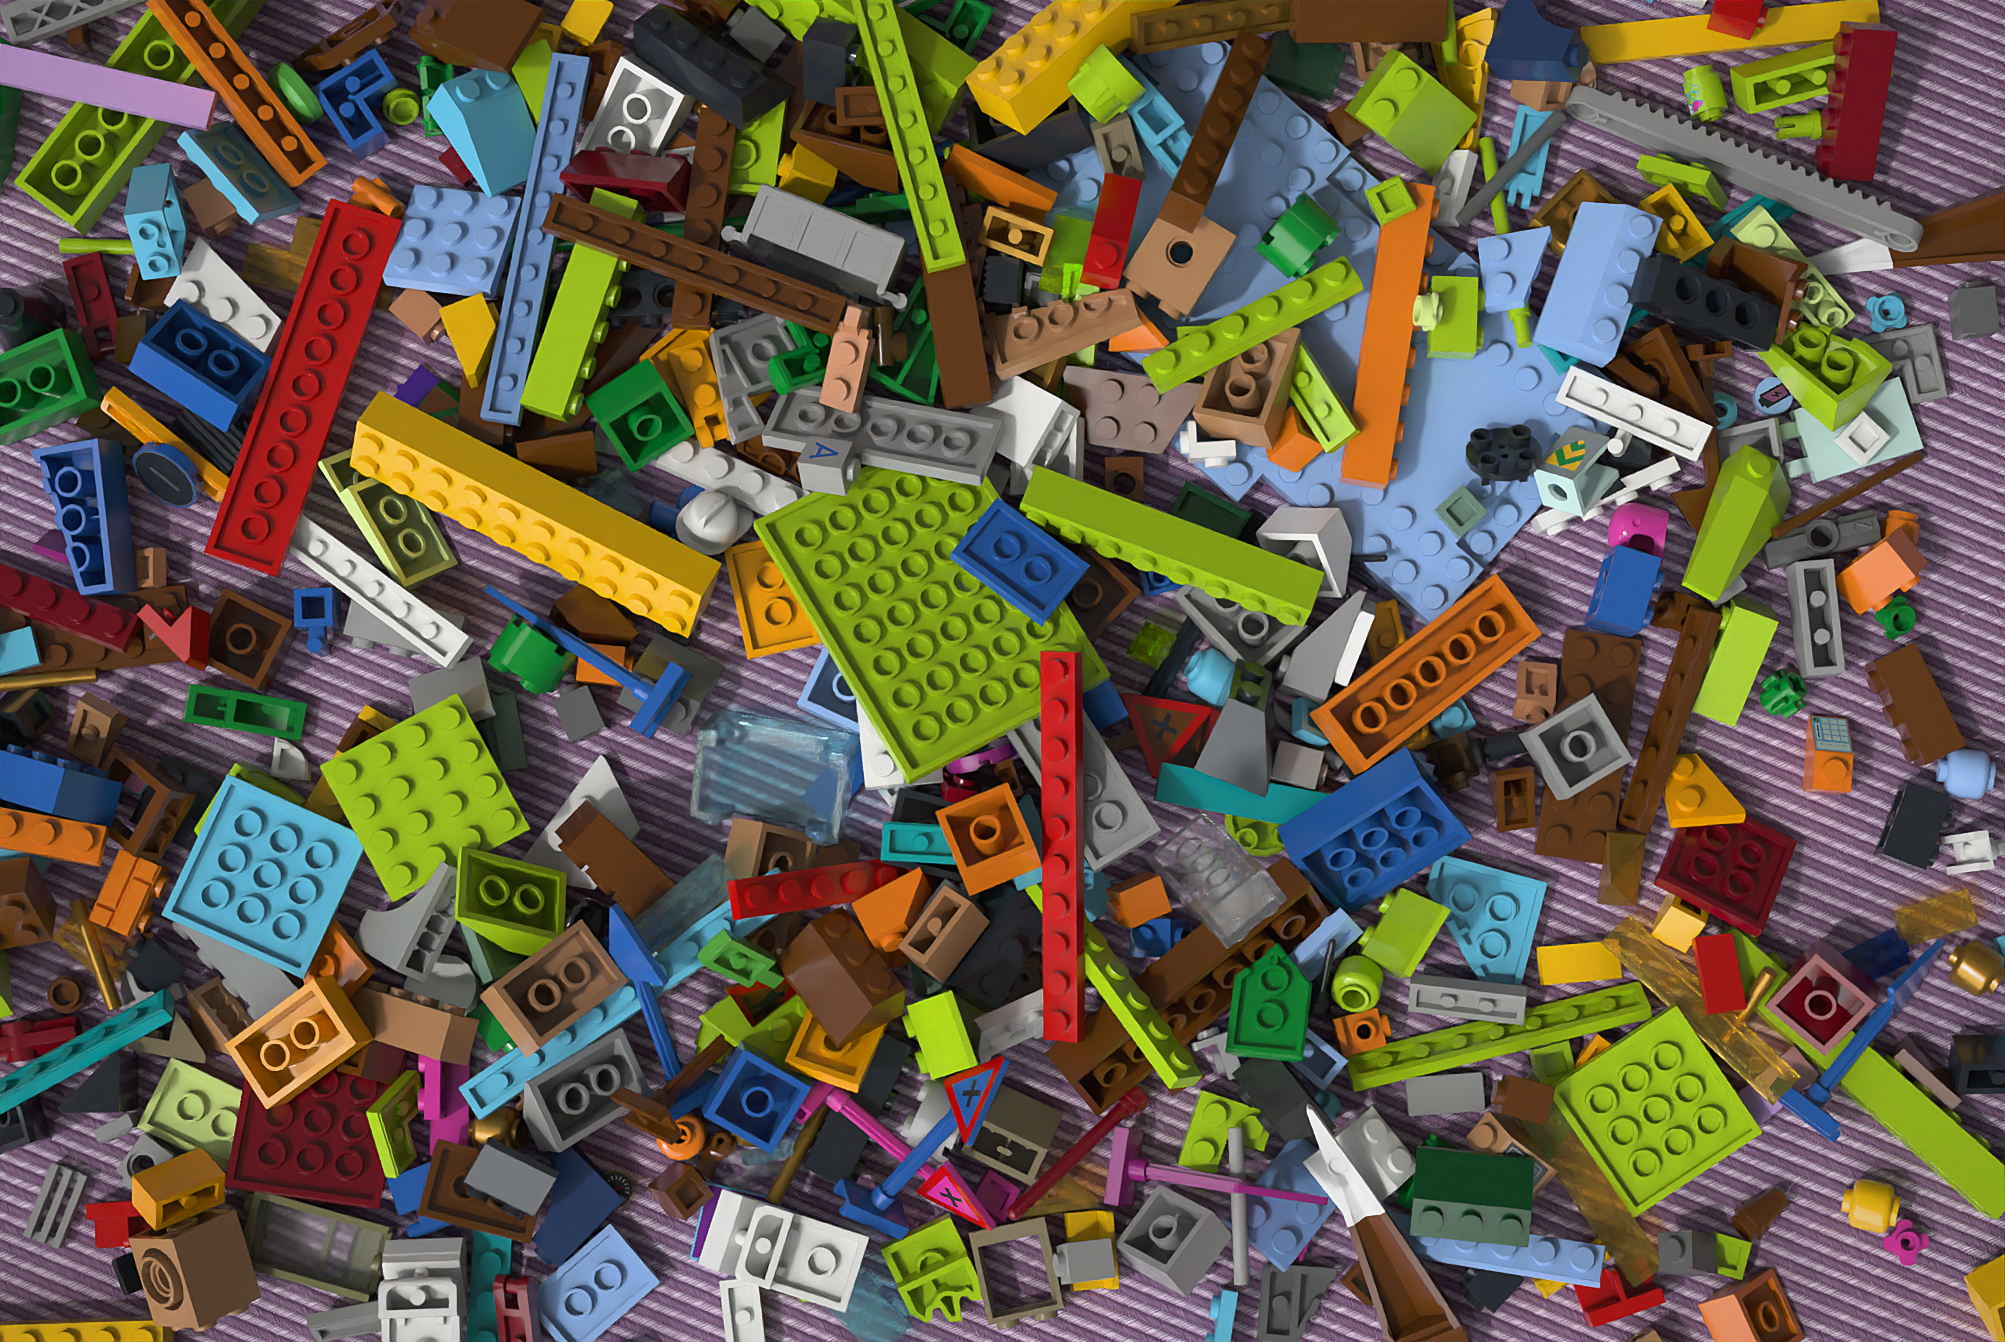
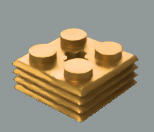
M1580 169L1528 223L1531 229L1550 226L1553 238L1551 243H1547V245L1559 257L1562 256L1575 220L1573 216L1576 217L1581 202L1620 204L1585 169Z

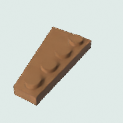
M1128 288L1084 295L1081 301L1065 303L1063 299L1048 302V307L1029 310L1027 306L1012 308V313L999 316L995 312L985 313V319H983L986 334H988L990 340L991 354L996 373L1001 381L1143 325L1135 295Z

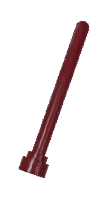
M1136 1085L1124 1093V1096L1115 1102L1116 1105L1009 1206L1007 1215L1011 1220L1020 1219L1126 1116L1140 1115L1150 1105L1149 1098L1140 1087Z

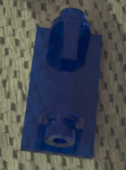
M1894 928L1841 953L1842 956L1872 981L1911 963L1907 956V953L1910 952L1909 946L1903 938L1899 940Z

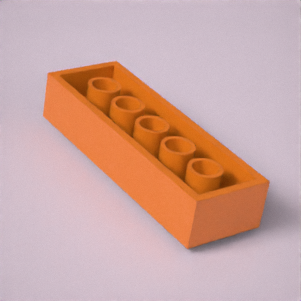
M1495 573L1476 585L1449 608L1352 680L1347 687H1343L1309 713V715L1354 775L1359 774L1370 768L1542 635V633Z

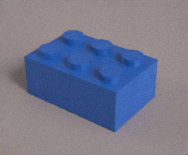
M179 298L139 341L128 370L226 433L262 391L273 359Z
M8 744L6 751L0 750V799L51 814L111 828L123 783L108 779L109 771L87 766L86 771L83 772L84 764L35 751L32 752L30 758L31 750Z

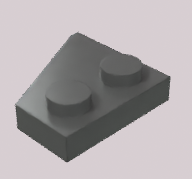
M1262 1262L1257 1340L1266 1342H1298L1306 1329L1307 1322L1320 1305L1325 1291L1331 1281H1334L1337 1276L1338 1268L1291 1264L1283 1272L1272 1262Z

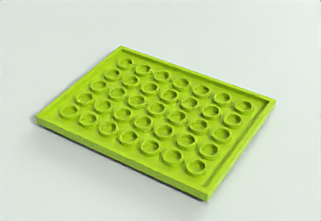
M867 465L861 468L858 480L852 482L846 496L812 492L754 521V529L908 785L1041 716L1040 651H1082L1083 693L1109 680V671L1065 601L1062 602L1042 627L950 559L951 552L996 498L1001 499L987 476H985L981 486Z

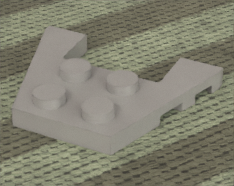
M766 312L743 320L737 325H730L713 331L709 338L728 434L732 445L762 434L765 425L749 398L775 389L768 372V364L771 357L798 348L785 323V319ZM823 382L816 384L815 386L822 387Z

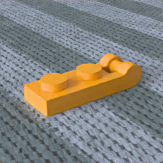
M701 339L666 351L667 360L702 450L714 446L713 442L724 438L730 441L718 380L703 340ZM717 416L720 424L708 428L705 420Z

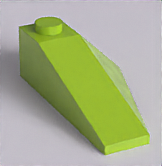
M1804 321L1801 322L1796 333L1790 332L1782 345L1774 343L1778 329L1777 324L1769 352H1757L1801 406L1831 432L1840 428L1863 410L1893 368L1892 363L1867 343L1854 337L1852 341H1848L1832 334L1833 328L1823 324L1818 328Z
M1745 444L1723 462L1681 585L1715 602L1772 536L1771 529L1783 522L1792 494L1777 460Z

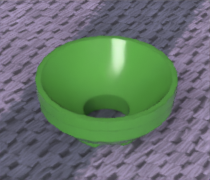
M279 61L270 69L267 81L268 86L296 122L313 124L324 116V111L313 92L291 67Z

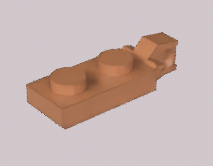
M861 304L848 305L844 321L838 322L832 341L819 403L851 414L858 413L860 410L875 339L872 338V330L867 328L872 308Z

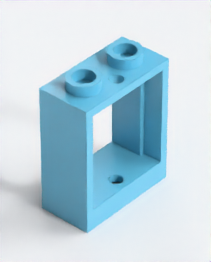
M171 163L134 167L132 169L124 218L143 280L181 275L189 226ZM166 200H171L173 203L167 205Z

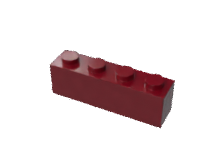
M1841 21L1839 32L1834 36L1833 70H1830L1827 76L1828 102L1827 107L1822 110L1820 119L1821 128L1823 129L1821 144L1816 147L1814 155L1816 170L1827 178L1873 181L1898 35L1897 30L1884 23Z

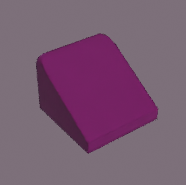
M51 529L34 544L32 550H35V553L70 565L65 552L67 543L62 531Z

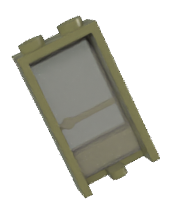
M255 1192L254 1195L249 1194L243 1209V1216L247 1217L243 1236L254 1271L366 1303L375 1299L383 1271L382 1258L385 1241L392 1240L395 1224L382 1222L305 1199Z

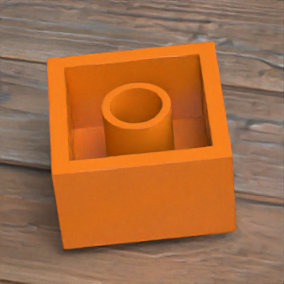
M1008 782L935 812L969 896L1042 867L1035 844Z

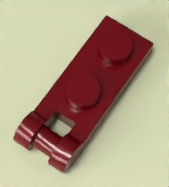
M96 251L62 262L86 348L93 363L104 361L105 356L115 353L117 318L120 317L103 255ZM109 329L111 339L100 342L97 332Z
M499 1273L496 1275L493 1283V1293L500 1342H542L536 1301L539 1283L535 1276L523 1275L516 1279L511 1274ZM512 1294H517L518 1303L513 1302Z

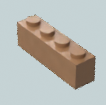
M367 980L365 985L361 986L349 1000L374 1037V1040L439 1061L467 1066L479 1020L464 1016L466 1008L448 1003H443L442 1008H438L440 1000L422 995H417L416 1000H412L414 992L391 987L389 993L387 992L388 984L373 980Z

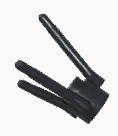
M1360 936L1348 946L1344 958L1354 956ZM1335 939L1329 940L1320 980L1313 979L1311 981L1312 992L1309 1012L1330 1015L1331 1004L1336 1005L1331 994L1332 983L1328 982L1336 947Z

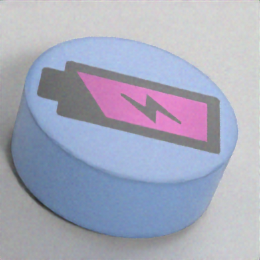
M1770 377L1764 379L1755 387L1752 399L1755 408L1761 414L1777 416L1790 407L1793 395L1778 377Z

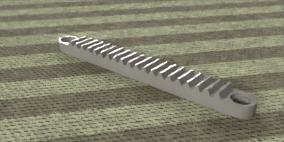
M1576 86L1571 90L1565 103L1567 113L1579 121L1657 153L1670 156L1684 164L1690 165L1692 162L1702 164L1711 169L1713 176L1894 250L1914 252L1917 250L1923 236L1924 229L1922 225L1907 216L1892 211L1888 201L1884 202L1881 206L1877 205L1876 196L1872 195L1865 200L1862 198L1861 190L1858 189L1853 194H1850L1846 184H1842L1839 188L1834 187L1832 178L1821 182L1817 172H1814L1811 176H1806L1805 167L1801 166L1794 171L1791 169V162L1788 160L1779 165L1775 155H1771L1768 159L1763 158L1761 149L1750 153L1746 143L1742 144L1739 148L1735 147L1734 138L1730 137L1723 142L1720 140L1719 132L1708 136L1706 135V127L1701 126L1694 130L1692 129V121L1689 120L1681 125L1678 123V116L1675 114L1668 119L1664 118L1663 109L1652 113L1648 103L1637 107L1636 100L1633 97L1626 102L1622 101L1621 92H1616L1610 96L1587 86Z

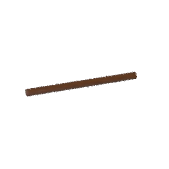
M1916 451L1771 529L1772 536L1777 539L1923 461V455L1920 451Z

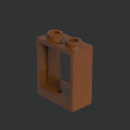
M113 745L101 767L102 770L110 772L108 779L121 782L124 785L134 772L156 792L134 832L114 816L111 828H108V836L133 857L160 861L196 795L141 750Z

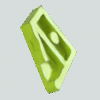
M1658 153L1655 157L1641 154L1636 168L1646 182L1660 188H1664L1672 183L1680 196L1689 200L1692 194L1706 197L1712 204L1711 209L1723 212L1728 198L1711 173L1710 168L1694 162L1690 163L1689 166L1679 164L1674 158Z

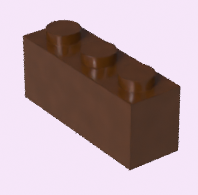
M1915 642L1865 665L1868 671L1865 674L1867 684L1874 694L1879 693L1885 705L1882 708L1884 718L1891 728L1896 727L1902 739L1899 742L1900 749L1908 762L1913 761L1915 767L1923 766L1966 746Z

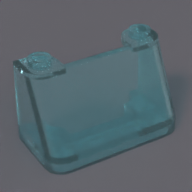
M733 710L716 711L698 730L689 816L701 818L700 820L703 823L710 825L722 824L723 820L729 819L733 814L804 826L805 834L815 844L823 846L834 843L838 844L843 836L861 744L860 736L845 730Z

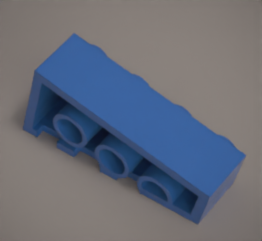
M97 438L31 450L35 463H40L45 478L41 480L45 493L52 498L57 513L54 519L58 530L63 531L67 543L65 552L80 595L103 597L138 592L122 442Z

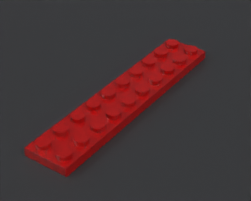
M330 198L205 547L204 553L206 555L280 578L319 467L317 463L322 459L384 284L382 276L404 225L402 220Z

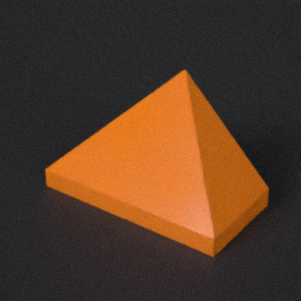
M1139 309L1143 325L1109 338V351L1153 354L1169 346L1170 342Z

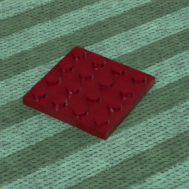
M405 1055L403 1057L398 1078L406 1070L408 1058ZM336 1066L286 1104L266 1109L245 1077L224 1187L380 1210L386 1177L366 1111L391 1085L337 1071L338 1066Z

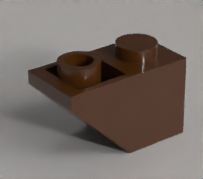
M578 584L555 602L548 616L557 627L567 630L585 643L621 646L628 649L633 645L639 634L632 618L625 612L620 613L611 603L610 598H604L582 584Z

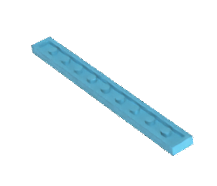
M775 867L765 875L778 874L782 872L778 867ZM730 899L652 953V956L669 980L663 986L650 983L656 998L658 999L704 967L696 954L723 928L742 938H746L779 914L733 921ZM624 975L628 980L625 985L528 1058L516 1047L460 1086L459 1090L477 1118L484 1120L523 1093L526 1081L606 1035L641 1011L642 1008L636 994L633 979Z

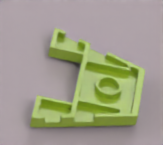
M796 993L754 1026H751L731 995H728L698 1017L708 1027L712 1026L725 1036L724 1039L734 1047L738 1046L742 1039L785 1064V1059L808 1008Z

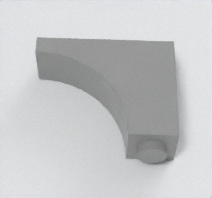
M441 861L427 884L404 905L386 912L368 909L352 940L361 950L395 971L426 983L457 921L454 919L457 868Z

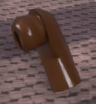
M718 1131L707 1139L696 1167L700 1177L713 1180L718 1163L734 1152L737 1141L735 1136H731L730 1131Z

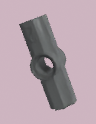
M1872 509L1831 520L1817 519L1808 526L1796 528L1777 539L1771 536L1761 548V553L1768 571L1789 566L1794 562L1824 560L1833 554L1876 544L1881 540L1880 527ZM1815 533H1822L1828 537L1830 545L1818 547L1812 543L1810 536Z

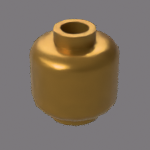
M1977 940L1969 942L1965 948L1958 944L1946 963L1952 967L1949 974L1950 981L1976 997H1982L1986 993L1993 995L2005 977L2004 957Z
M501 1107L484 1120H479L477 1116L475 1119H472L469 1122L467 1133L469 1141L473 1142L476 1149H478L481 1141L490 1137L519 1151V1149L524 1148L527 1142L528 1126L525 1119L522 1118L516 1109Z

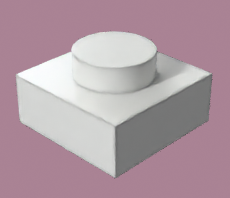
M1862 411L1834 441L1860 466H1863L1890 439V436Z

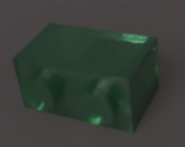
M1289 29L1275 31L1272 43L1275 45L1262 74L1277 87L1329 105L1347 54L1341 52V48L1334 43H1296L1289 35Z

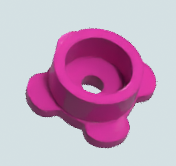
M1908 1219L1899 1220L1896 1223V1227L1891 1230L1888 1236L1884 1237L1882 1242L1884 1249L1897 1255L1900 1263L1905 1266L1913 1265L1916 1261V1255L1921 1249L1928 1248L1930 1243L1929 1237L1924 1233L1916 1231L1913 1228L1912 1222ZM1904 1239L1909 1240L1908 1246L1903 1245Z

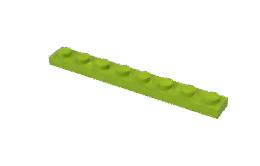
M851 0L927 271L932 273L963 265L966 263L965 255L892 0Z
M1042 882L1024 889L1042 913ZM1084 910V972L1167 1087L1175 1089L1194 1086L1203 1075L1194 1064L1193 1057L1172 1034L1171 1027L1158 1015L1150 1004L1149 997L1136 985L1129 975L1127 967L1117 959L1109 948L1106 938L1095 929Z
M1640 981L1525 1009L1523 1025L1480 1020L1388 1043L1387 1046L1344 1057L1348 1060L1345 1067L1353 1091L1357 1092L1652 1018L1651 1006Z

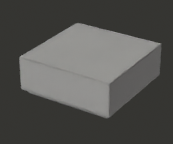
M137 1112L127 1113L93 1130L98 1143L111 1142L138 1129L137 1125L140 1117Z

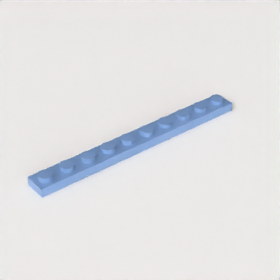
M556 52L552 54L480 418L483 421L521 426L524 407L519 401L534 360L558 239L556 236L542 232V225L554 193L557 192L565 196L567 194L568 188L559 180L560 172L574 158L592 68L590 57Z

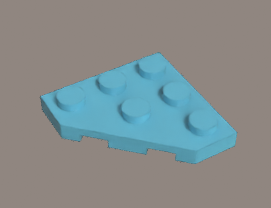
M1447 855L1432 863L1425 891L1431 901L1451 910L1444 924L1476 979L1483 982L1521 986L1547 883Z

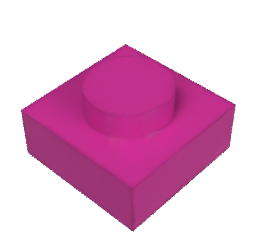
M988 1169L983 1173L973 1194L993 1221L999 1225L1005 1221L1007 1209L1015 1202L1020 1189Z

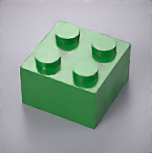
M648 358L583 399L631 473L639 470L696 433Z

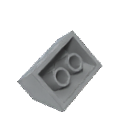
M617 1027L524 1083L523 1117L538 1150L561 1152L629 1111L630 1109L613 1102L610 1097L620 1086L646 1098L652 1094L622 1027Z

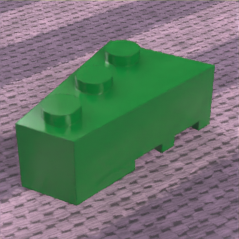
M920 274L907 297L909 304L907 311L899 312L893 324V331L906 330L907 361H894L893 366L876 367L874 358L869 366L866 381L906 403L933 407L939 372L924 283Z

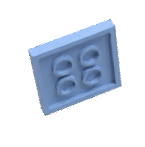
M415 184L402 220L404 225L382 276L385 284L388 286L465 296L482 293L484 298L493 299L518 228L523 204L522 198L497 195L489 199L485 193Z

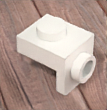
M1195 420L1187 421L1186 431H1180L1181 454H1188V464L1205 463V468L1213 469L1228 467V461L1235 460V440L1197 443Z

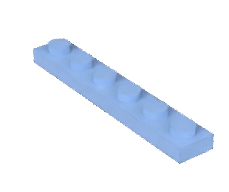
M1387 1211L1420 1259L1600 1288L1606 1252L1605 1246L1529 1234L1528 1247L1410 1235L1411 1215Z

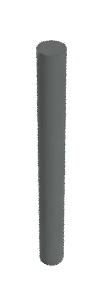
M1556 109L1455 216L1456 220L1466 227L1567 120L1566 116Z

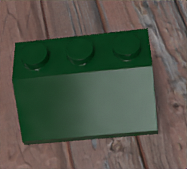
M1417 1145L1410 1235L1528 1247L1532 1214L1534 1157Z

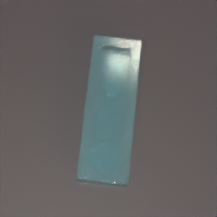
M714 853L633 920L631 924L652 956L656 957L729 895L727 881L736 880L737 878L720 856Z

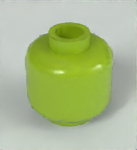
M1364 956L1344 958L1337 965L1331 984V994L1334 1001L1342 1009L1350 1012L1359 1013L1372 1009L1378 1003L1384 982L1383 972L1380 966L1370 958Z

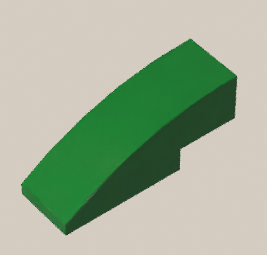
M188 684L181 722L300 741L307 703Z

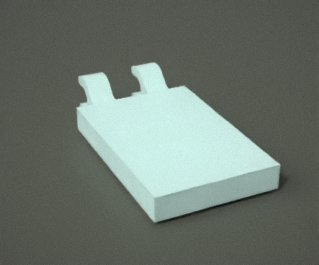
M1897 377L1884 381L1862 410L1890 436V439L1863 466H1860L1834 441L1854 418L1834 432H1831L1803 407L1792 410L1789 413L1792 422L1779 425L1781 440L1783 443L1798 438L1804 458L1785 463L1782 466V472L1786 481L1810 473L1813 484L1923 449L1924 447L1900 378Z

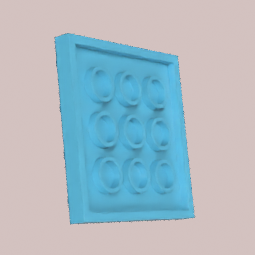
M227 774L162 912V916L305 979L365 850L353 829Z

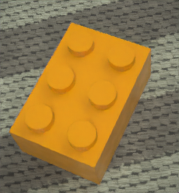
M333 975L312 979L224 1045L265 1108L270 1109L289 1102L371 1042L374 1037Z

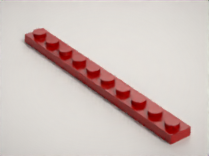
M1045 650L1040 651L1043 1039L1079 1043L1085 1040L1082 651Z

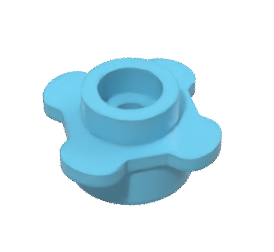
M1891 292L1887 296L1881 298L1873 296L1866 301L1865 307L1870 311L1872 318L1870 323L1872 331L1882 333L1886 328L1895 327L1901 329L1907 324V316L1904 315L1905 308L1900 294ZM1883 310H1889V316H1885Z

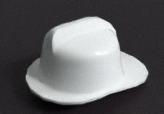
M705 490L681 510L677 516L675 529L678 539L682 544L706 556L716 555L728 549L748 531L753 522V512L733 502L734 497L732 495L726 496L723 493Z

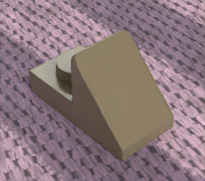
M1126 111L1122 114L1118 112L1106 124L1098 121L1089 123L1094 140V145L1092 146L1104 176L1105 172L1141 181L1145 180L1146 175Z
M178 1010L175 1013L170 1040L162 1039L163 1031L153 1030L129 1043L127 1047L129 1050L204 1064L206 1060V1053Z

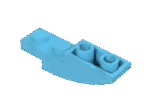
M1119 53L1117 57L1147 89L1132 106L1125 110L1129 116L1132 129L1169 176L1174 179L1191 140V136L1182 126L1185 122L1146 77Z

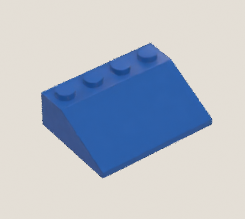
M1407 746L1277 828L1290 860L1336 910L1341 907L1348 916L1473 838L1471 832L1427 770Z

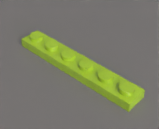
M1343 255L1141 360L1143 368L1161 395L1364 290L1362 281Z

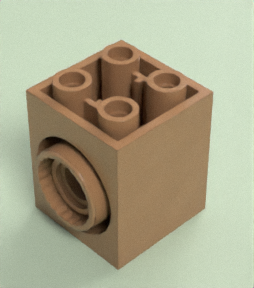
M1204 215L1201 216L1193 233H1189L1157 218L1122 273L1124 279L1128 281L1125 287L1132 290L1135 295L1145 301L1149 296L1154 297L1160 301L1158 305L1159 310L1173 319L1179 321L1181 316H1184L1190 320L1237 245V236ZM1181 246H1187L1193 251L1190 261L1184 264H1178L1172 260L1173 252Z
M208 1209L161 1230L155 1231L151 1227L128 1238L155 1326L172 1327L173 1331L185 1328H194L195 1332L205 1331L215 1327L218 1324L217 1319L225 1315L233 1316L245 1312L249 1309V1303L262 1297L236 1209Z

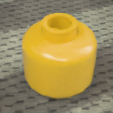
M1861 1178L1856 1181L1853 1190L1845 1189L1841 1211L1849 1213L1848 1221L1852 1227L1884 1233L1888 1230L1889 1226H1896L1901 1196L1895 1195V1189L1891 1184Z

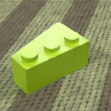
M1738 594L1727 600L1719 612L1720 615H1723L1691 709L1693 712L1735 727L1779 624L1772 607Z

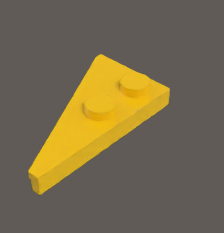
M1492 7L1455 21L1458 60L1456 66H1443L1441 42H1430L1441 84L1478 115V118L1458 143L1460 150H1470L1477 154L1490 66L1484 60V56L1496 29L1498 16L1497 9Z

